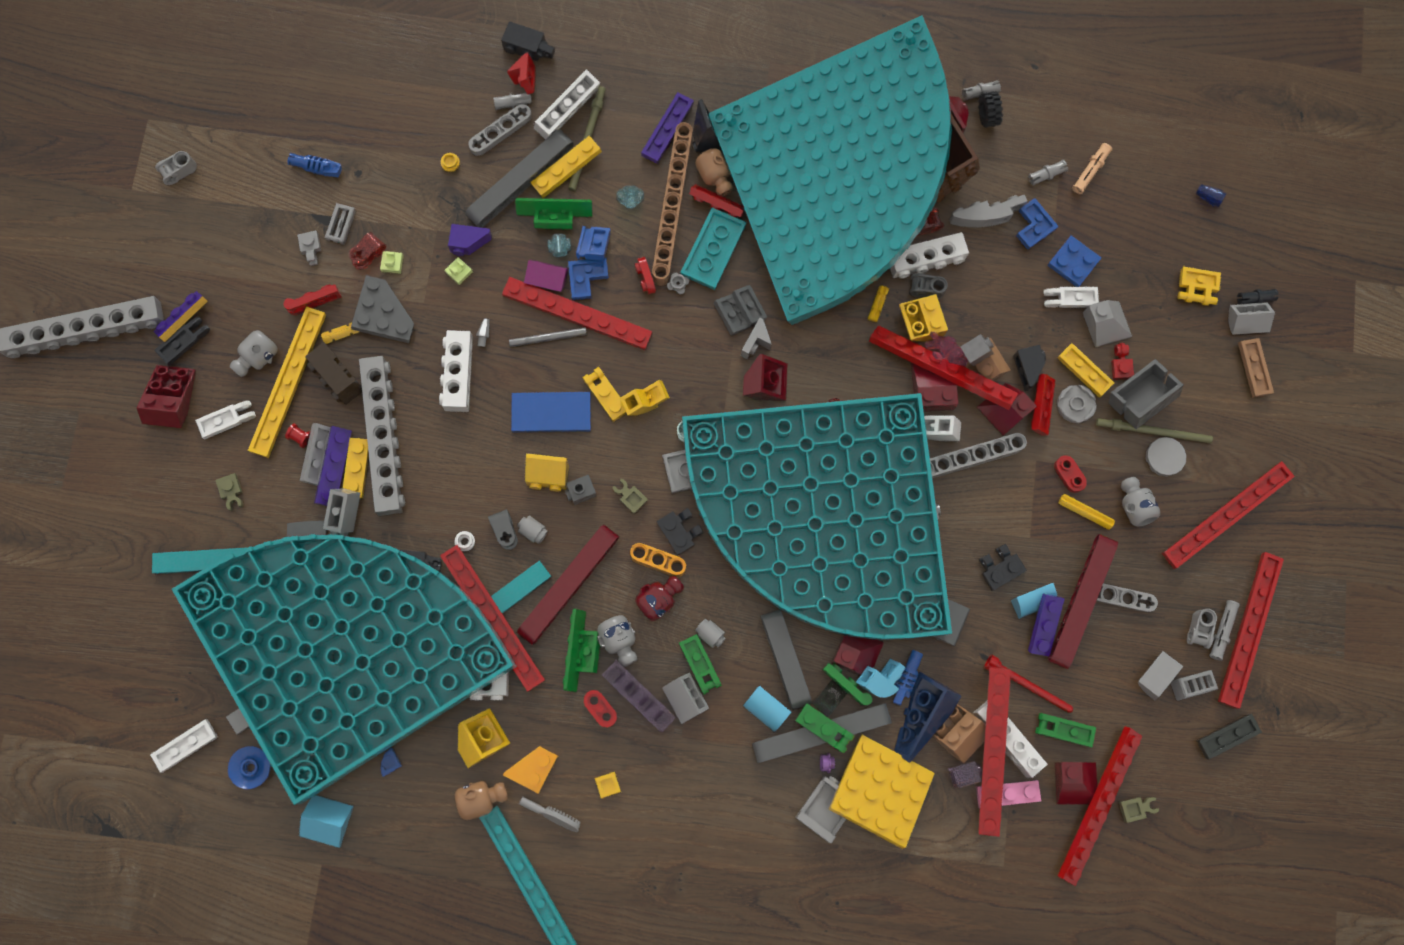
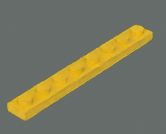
M306 307L249 446V452L269 458L308 362L305 356L313 350L326 317L325 312Z

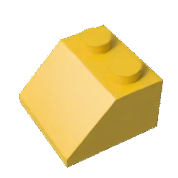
M526 454L525 482L530 486L529 488L540 490L542 487H547L550 491L561 492V489L566 490L569 472L567 458Z

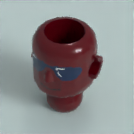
M675 575L670 576L664 585L660 582L646 584L640 589V593L635 598V603L647 619L656 621L667 612H670L669 610L675 604L672 596L681 593L684 590V586Z

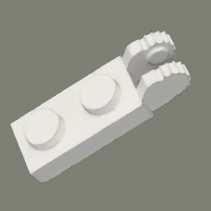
M1060 287L1044 290V296L1059 295V300L1045 301V307L1087 308L1091 304L1099 303L1098 287Z
M248 400L236 405L232 404L195 420L202 438H210L238 426L242 422L254 419L256 417L255 412H247L240 416L237 412L250 408L252 406L251 402Z

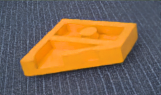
M539 746L505 771L503 775L539 794L558 755Z

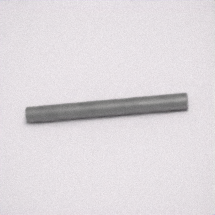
M586 327L509 339L510 347L583 336L587 335Z

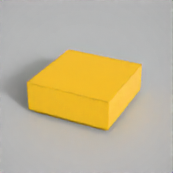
M615 772L595 778L601 799L621 792Z

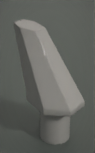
M483 319L476 334V336H479L477 346L485 347L486 338H489L490 319Z

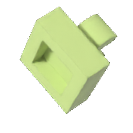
M383 251L381 272L401 274L403 254Z
M459 257L445 269V273L458 285L473 272Z

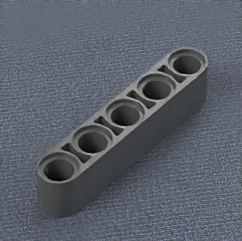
M781 610L761 615V621L791 709L802 708L806 703L811 705V696Z

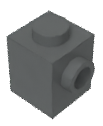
M589 474L566 483L568 487L565 490L566 496L569 501L573 500L574 505L597 497Z

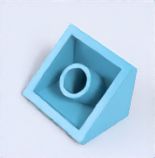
M318 795L311 797L301 815L299 836L340 848L354 806Z

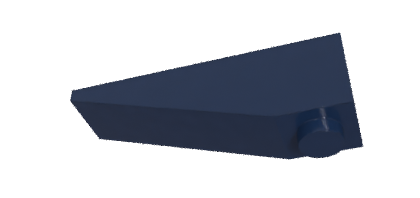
M922 672L918 674L910 695L908 708H905L904 715L906 717L904 725L900 728L894 752L902 755V758L909 763L949 718L961 698L960 694Z

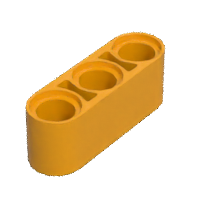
M643 543L634 544L630 550L633 562L669 576L675 575L677 578L683 576L686 571L685 561L678 556ZM642 549L645 555L642 558H637L634 556L635 550ZM655 556H661L664 562L661 565H656L652 560ZM674 563H680L683 569L680 572H674L671 566Z

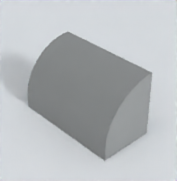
M1268 303L1230 305L1228 316L1230 330L1233 335L1270 332L1275 312Z
M1162 651L1138 681V684L1148 696L1156 700L1183 666Z
M690 673L662 687L681 724L709 709Z

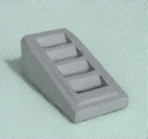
M1212 670L1171 681L1176 700L1218 690ZM1203 676L1205 677V680H1206V682H1207L1208 688H1206V686H1205V683H1204V680H1203Z

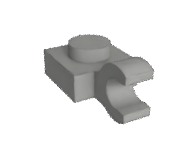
M312 231L298 234L301 254H306L310 266L318 265L316 252L321 251L318 232Z

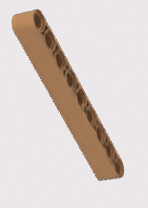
M686 122L679 123L675 130L652 268L653 282L659 286L666 285L669 281L692 143V127ZM680 133H687L688 135L682 136ZM678 150H684L685 152H684V153H678L677 151H678ZM681 167L682 170L677 171L674 168ZM678 184L680 187L673 188L671 185ZM671 201H674V202H676L677 204L674 205V206H671V205H669L668 203L671 202ZM667 219L674 220L673 223H666L665 221ZM668 236L671 240L664 241L662 238ZM662 254H666L669 257L667 259H661L659 256ZM658 272H664L666 275L664 277H658L656 274Z

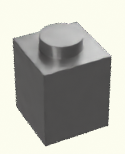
M981 334L961 346L969 363L973 366L994 354L991 349L994 347L989 337L985 338Z

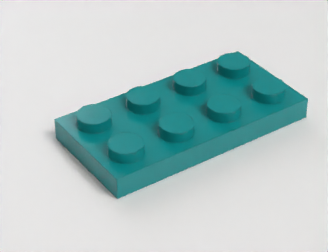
M712 207L680 274L715 290L747 222Z

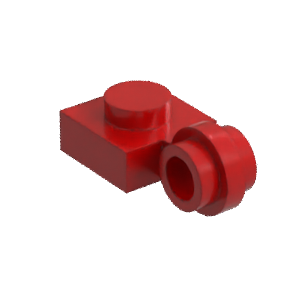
M1119 343L1114 347V355L1118 356V359L1111 361L1113 380H1128L1134 375L1133 359H1125V356L1129 355V346L1125 345V343Z

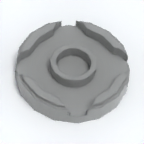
M1068 386L1057 398L1058 412L1065 420L1071 423L1085 422L1096 411L1095 395L1085 386Z
M1164 437L1155 440L1149 445L1146 450V461L1154 473L1167 477L1183 469L1186 463V453L1178 441L1173 438Z

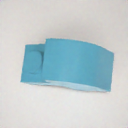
M892 659L887 662L881 672L867 666L856 683L878 697H889L899 690L894 683L900 679L905 667Z

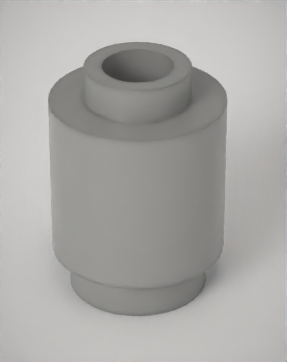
M531 516L523 517L517 525L519 527L518 532L533 543L537 542L540 544L548 533L545 526Z
M706 618L695 630L698 636L712 648L715 646L720 647L726 639L724 637L725 632Z

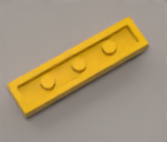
M588 136L530 183L540 196L544 198L602 151L594 140Z

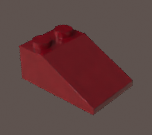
M939 354L950 360L949 354ZM911 362L914 394L921 393L924 412L954 410L958 406L957 385Z

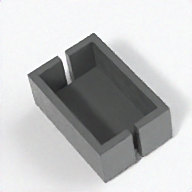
M1155 359L1113 390L1110 395L1109 404L1120 415L1124 413V419L1135 429H1138L1180 397L1184 384L1171 373L1167 377L1166 384H1164L1168 370Z

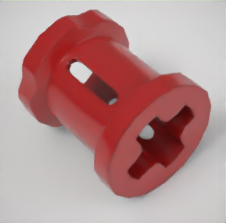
M293 423L288 428L285 438L299 443V446L302 448L308 445L310 432L303 431L298 428L297 424Z

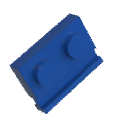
M583 226L576 251L577 259L585 257V259L604 261L611 234L610 228L591 227V229H588L586 226Z

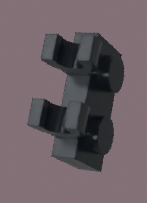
M688 508L677 516L672 511L656 521L677 556L693 547L694 543L692 540L703 534L699 525L692 528L689 532H686L681 523L693 517Z
M1006 544L995 549L1002 559V562L994 565L990 554L979 559L986 570L982 573V576L991 591L996 590L1027 571L1017 553L1012 556L1010 555V550Z

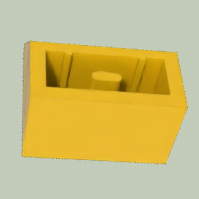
M936 294L899 304L911 341L926 342L944 337L948 331Z

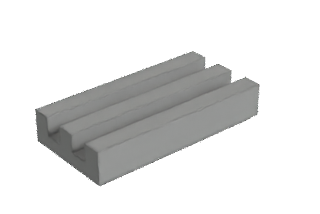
M336 203L325 235L327 241L332 240L335 243L339 242L345 245L356 209ZM343 209L335 235L332 236L340 210ZM349 211L341 237L339 238L347 212Z

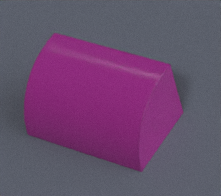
M528 260L524 283L562 292L569 268Z

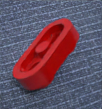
M638 258L635 268L637 274H641L643 279L640 281L643 292L647 291L648 295L655 293V285L646 258Z
M1061 456L1056 460L1054 464L1055 471L1066 488L1073 493L1082 491L1086 487L1087 481L1074 459L1070 456ZM1067 462L1069 468L1064 467L1063 463ZM1074 479H1078L1080 484H1075Z
M597 690L587 692L584 696V705L602 727L613 726L617 720V714L609 702ZM591 698H598V703L592 705L590 702ZM605 713L610 714L611 718L609 721L603 720Z

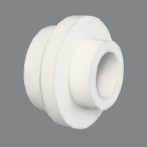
M463 531L456 535L454 542L461 551H469L475 544V538L470 532ZM467 538L468 544L462 545V540Z

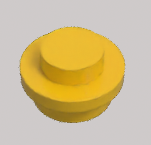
M446 153L441 158L440 163L445 171L453 172L458 169L460 161L457 155Z

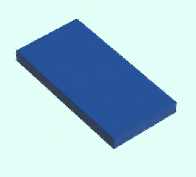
M512 393L511 431L591 432V393Z

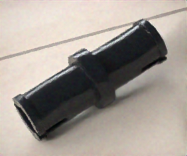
M1256 289L1253 292L1238 293L1237 297L1242 298L1237 299V303L1249 304L1277 301L1278 296L1274 297L1273 295H1279L1277 289L1264 291Z

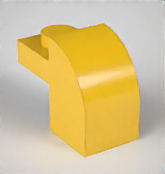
M658 380L644 389H634L620 397L627 415L630 416L647 413L670 398L662 380Z

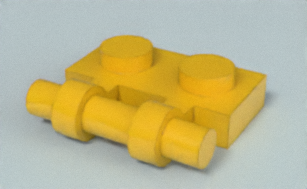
M1182 267L1179 287L1186 288V292L1179 291L1177 298L1188 303L1194 301L1206 306L1209 304L1216 305L1218 298L1211 297V293L1219 291L1221 273ZM1201 290L1203 295L1194 294V291Z

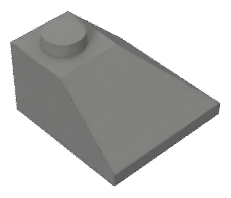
M1106 300L1091 304L1083 311L1095 348L1132 337L1119 301Z

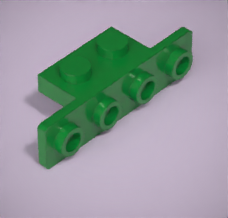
M516 198L515 201L517 215L534 216V228L573 229V217H592L593 214L592 200Z
M573 609L570 617L571 627L570 635L568 636V652L565 658L566 669L565 676L563 677V690L577 692L579 672L597 673L600 644L597 636L599 634L598 631H584L586 611L580 609Z

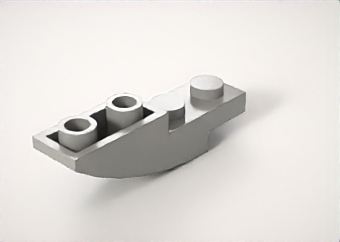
M1014 195L1003 203L999 201L989 206L988 201L982 203L977 201L968 208L954 210L949 222L950 224L963 227L999 225L1009 222L1013 212L1020 210L1027 203L1025 195L1019 197Z

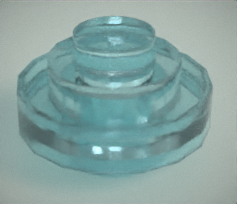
M633 185L625 186L617 191V201L626 208H635L644 201V191Z

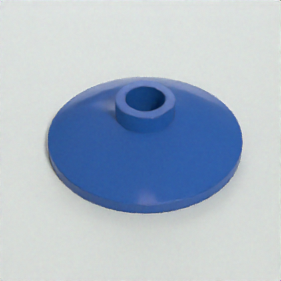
M253 746L243 747L236 751L228 763L230 780L236 786L243 789H253L263 784L268 778L271 764L264 751ZM250 764H253L255 766V769L252 772H250L248 769Z

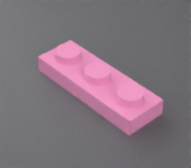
M1038 780L1003 784L1002 806L1041 801ZM982 786L976 787L979 808Z

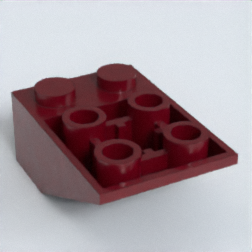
M156 365L136 407L141 423L182 428L189 410L196 370Z

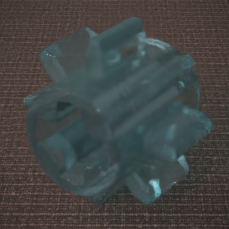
M564 234L552 235V240H548L549 252H553L555 257L566 256L567 251H571L570 238L566 239Z

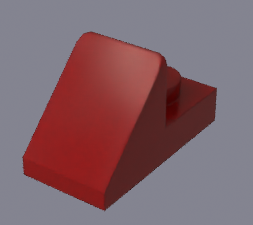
M525 53L507 73L515 85L519 84L527 94L534 93L536 66L530 55Z

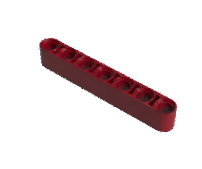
M603 524L522 623L516 633L528 643L534 645L615 545L620 536Z
M1098 534L1094 539L1053 643L1048 662L1065 669H1069L1117 550V541Z

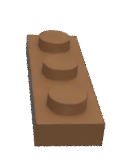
M1260 339L1240 341L1238 346L1252 398L1273 394L1274 390Z

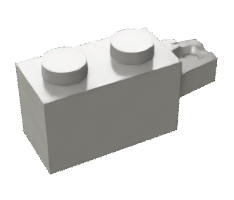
M344 488L330 489L323 529L330 531V535L347 536L348 532L354 531L360 492Z

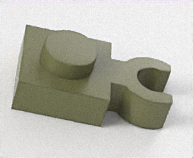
M234 473L216 479L221 499H228L226 501L227 509L233 511L232 504L234 502H237L238 506L242 508L244 506L243 501L237 495L243 492L237 474Z
M620 479V483L624 486L623 489L619 490L613 486V491L623 496L620 502L635 514L648 499L635 486L629 489L627 482L624 479Z
M1141 797L1120 801L1119 805L1124 823L1147 818L1145 812H1159V808H1150V802L1155 801L1156 798L1148 797L1143 802Z

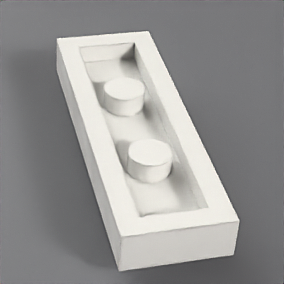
M205 719L150 754L159 771L165 772L218 738L210 722Z

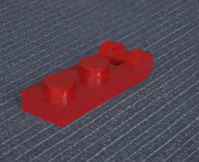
M335 284L325 285L321 290L307 292L303 297L295 300L287 298L283 305L291 315H298L303 313L306 307L313 309L339 299L342 296Z

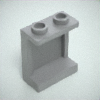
M832 776L821 779L795 817L828 843L833 842L836 837L835 834L846 820L844 817L829 810L840 784Z

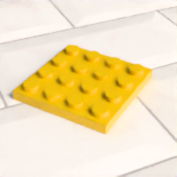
M861 735L829 810L904 849L907 846L935 773L913 761L907 762L902 758V755Z

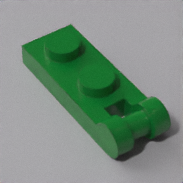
M696 634L680 642L679 646L703 695L709 693V690L714 687L716 689L721 687V682L698 635ZM709 674L712 680L705 683L702 677Z
M828 663L822 669L860 705L871 704L872 696L869 693H862L857 688L858 684L852 678L848 677L846 679L841 674L843 670L835 663L832 665Z
M807 703L795 720L798 724L843 754L847 750L846 746L849 741L852 742L855 737L852 733ZM837 733L843 736L839 742L834 740Z
M1039 713L1038 720L1040 721L1039 726L1035 730L1036 734L1093 748L1096 727ZM1048 722L1053 723L1052 730L1047 729Z

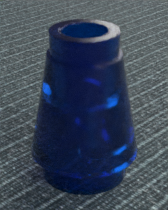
M1203 184L1200 185L1196 192L1199 197L1213 207H1219L1226 196L1222 189Z

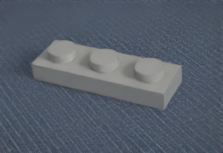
M318 423L312 424L300 477L301 482L318 486L330 427Z

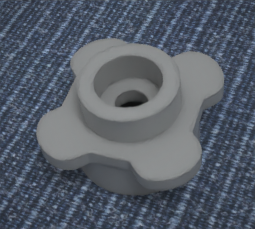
M673 273L667 288L677 291L678 294H683L685 286L689 284V279L681 274Z

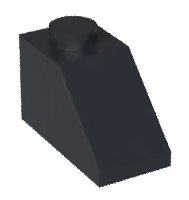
M1040 344L1017 350L1013 355L1024 391H1029L1035 384L1046 363V354L1044 350H1041Z

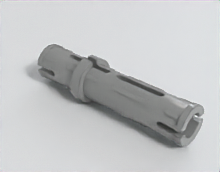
M1227 600L1218 632L1214 635L1213 648L1209 655L1211 658L1220 661L1223 660L1226 646L1230 643L1229 636L1240 606L1239 603L1232 600Z

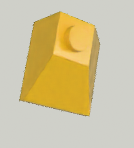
M490 708L458 724V751L468 768L510 744Z

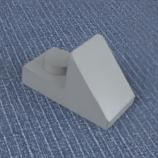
M759 318L741 351V356L746 359L749 358L750 354H755L759 345L769 350L771 349L772 344L762 318Z

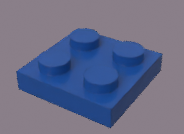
M1071 235L1047 266L1074 286L1079 287L1100 261L1101 257Z

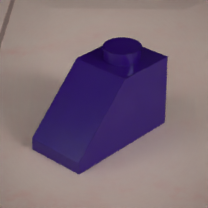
M452 224L448 247L454 255H470L492 240V234L488 228Z

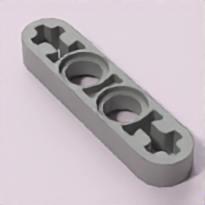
M520 104L469 140L471 153L476 156L483 155L531 120L530 108L527 105ZM519 112H526V116L520 115ZM511 121L513 125L511 128H504L503 123ZM494 131L498 133V136L495 139H489L488 134ZM474 144L481 145V148L478 149Z
M1104 583L1097 598L1098 602L1142 612L1154 611L1158 605L1156 597L1152 594ZM1107 588L1113 592V597L1110 600L1105 599L1103 596V592ZM1125 593L1132 595L1133 600L1130 604H1126L1123 601ZM1148 599L1151 602V606L1146 608V604L1137 602L1138 600Z

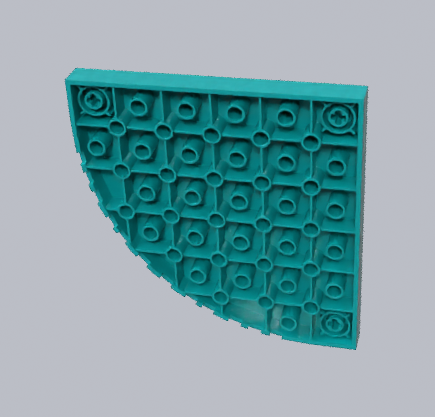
M922 15L708 113L785 316L791 325L849 300L858 292L860 293L867 286L878 280L885 271L890 269L905 250H908L916 235L924 227L925 221L936 203L939 190L945 178L952 133L950 100L944 70Z
M921 393L682 417L690 486L701 518L723 557L737 574L759 595L782 611L805 623L851 637L892 640L952 634Z
M310 534L263 542V544L248 547L241 552L231 554L172 588L173 593L294 805L304 803L517 667L490 622L462 589L442 573L416 557L391 546L363 538Z

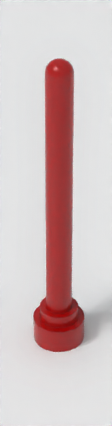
M992 654L984 665V669L990 671V667L1008 669L1002 665L999 658ZM1011 670V680L1067 713L1073 712V707Z

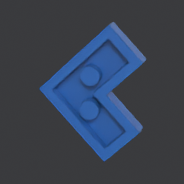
M1034 198L1019 210L1020 214L1030 225L1021 230L1016 236L1026 249L1029 250L1057 230L1059 226Z
M606 258L604 261L590 259L568 261L572 300L590 299V280L609 278Z

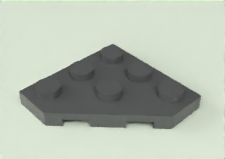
M366 275L351 324V330L410 343L414 322L386 280Z

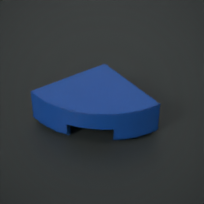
M390 748L382 759L380 769L383 777L402 767L393 748Z

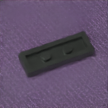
M1248 714L1197 740V743L1205 758L1211 759L1262 733L1253 715Z

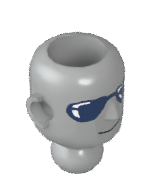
M255 330L239 344L237 352L240 357L231 362L230 368L240 377L245 376L251 366L260 370L267 363L271 364L272 357L277 353L278 348L263 332Z
M1130 477L1122 481L1121 488L1127 493L1122 500V505L1131 524L1140 527L1157 520L1160 516V509L1151 490L1148 488L1140 489V482L1136 477Z
M618 615L602 622L598 626L599 636H597L600 646L605 647L609 654L617 653L619 664L622 667L637 661L636 653L631 650V646L635 643V631H633L631 623L628 622L626 617Z

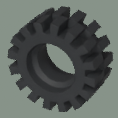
M997 91L981 93L979 95L978 113L981 124L985 128L999 126L1003 120L1002 100L1000 101L1001 97Z

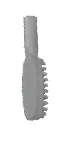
M522 797L519 805L542 814L545 818L574 832L579 831L580 821L576 819L574 822V817L571 820V816L568 818V814L565 816V812L562 814V811L559 812L558 809L555 812V808L552 811L550 806L545 809L541 805Z

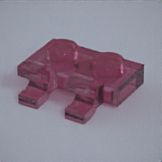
M931 331L930 336L934 340L931 342L926 341L925 346L928 349L937 348L941 350L940 352L934 351L933 357L938 360L947 359L949 363L966 366L968 359L956 343V340L951 336L943 337Z

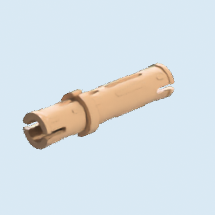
M1102 143L1096 154L1091 156L1090 163L1072 187L1074 192L1078 194L1084 192L1098 169L1102 168L1105 164V159L1112 151L1110 145Z

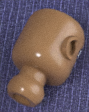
M713 148L700 154L695 161V165L704 183L709 186L715 185V191L720 197L731 193L733 185L727 180L731 172L721 150Z
M479 781L460 787L455 792L457 810L463 820H472L487 815L492 811L494 802L502 803L508 799L505 785L502 782L488 788L485 781Z

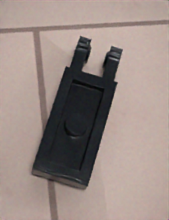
M196 317L188 324L179 328L166 342H163L154 351L170 366L194 346L199 339L205 337L209 333L210 328L204 325L193 334L191 331L195 330L202 323V319Z

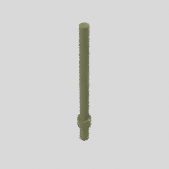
M599 86L596 98L592 101V111L583 140L588 136L592 137L599 111L602 110L604 104L602 100L606 90L605 87ZM582 168L572 175L568 187L569 190H576Z
M1096 419V426L1109 427L1115 431H1120L1121 429L1210 444L1213 441V436L1146 425H1141L1138 429H1135L1130 423L1122 422L1120 419Z

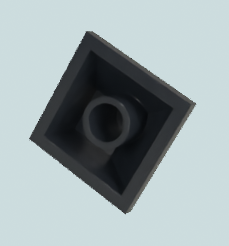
M702 99L698 100L692 133L695 140L692 142L696 153L700 152V154L713 148L722 150L708 115L710 112Z

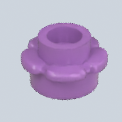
M830 753L820 755L821 771L830 773L831 769L835 768L834 757H831Z

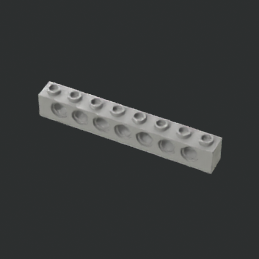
M155 296L0 328V353L8 358H18L21 354H37L40 350H55L63 345L73 346L78 345L82 341H97L105 336L116 337L124 332L135 333L143 328L153 329L164 320L162 305ZM143 313V316L137 319L138 315ZM123 317V320L118 323V320ZM104 321L103 325L98 327L99 323ZM84 325V328L78 332L79 328ZM64 330L63 334L59 336L60 331Z
M383 356L359 359L375 513L378 516L403 513L402 507L405 506L404 495H401L400 487H403L402 476L398 473V468H401L400 457L396 455V449H399L398 438L394 436L397 424L396 419L392 418V411H395L393 399H390V392H393L391 380H388V373H391L390 363L386 362ZM376 375H381L379 381L372 382ZM377 394H383L381 400H374ZM379 413H385V417L383 419H376ZM381 432H387V436L385 438L378 439V436ZM383 451H389V455L386 458H380ZM387 469H390V476L386 478L382 477L383 472ZM387 489H393V494L390 497L384 496Z

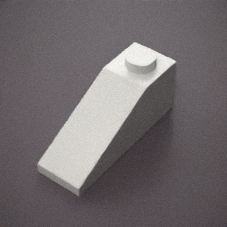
M924 416L928 440L960 441L961 422L955 416Z

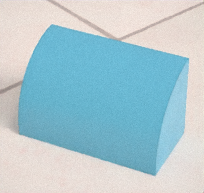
M1053 583L1011 600L1019 619L1039 610L1043 593L1057 596Z
M760 686L743 705L773 732L781 726L791 713V711Z

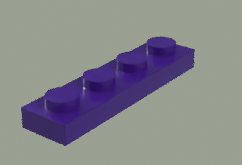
M677 92L643 148L641 156L656 164L659 163L675 136L677 125L684 121L694 105V100Z
M335 426L330 427L314 504L327 506L330 489L340 488L351 430Z

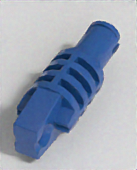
M290 153V157L287 160L288 165L301 167L306 172L318 175L339 177L342 171L341 164L329 159L318 158L317 156L307 155L305 157Z
M912 650L906 666H904L905 669L902 672V676L895 682V686L899 690L896 692L894 704L901 706L904 696L910 697L918 678L917 669L923 656L922 653Z

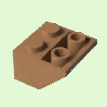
M991 338L989 339L994 345L991 348L994 354L975 366L969 363L964 352L952 360L992 381H996L1011 371Z
M957 704L949 718L932 737L952 756L964 764L985 741L986 726L983 721Z

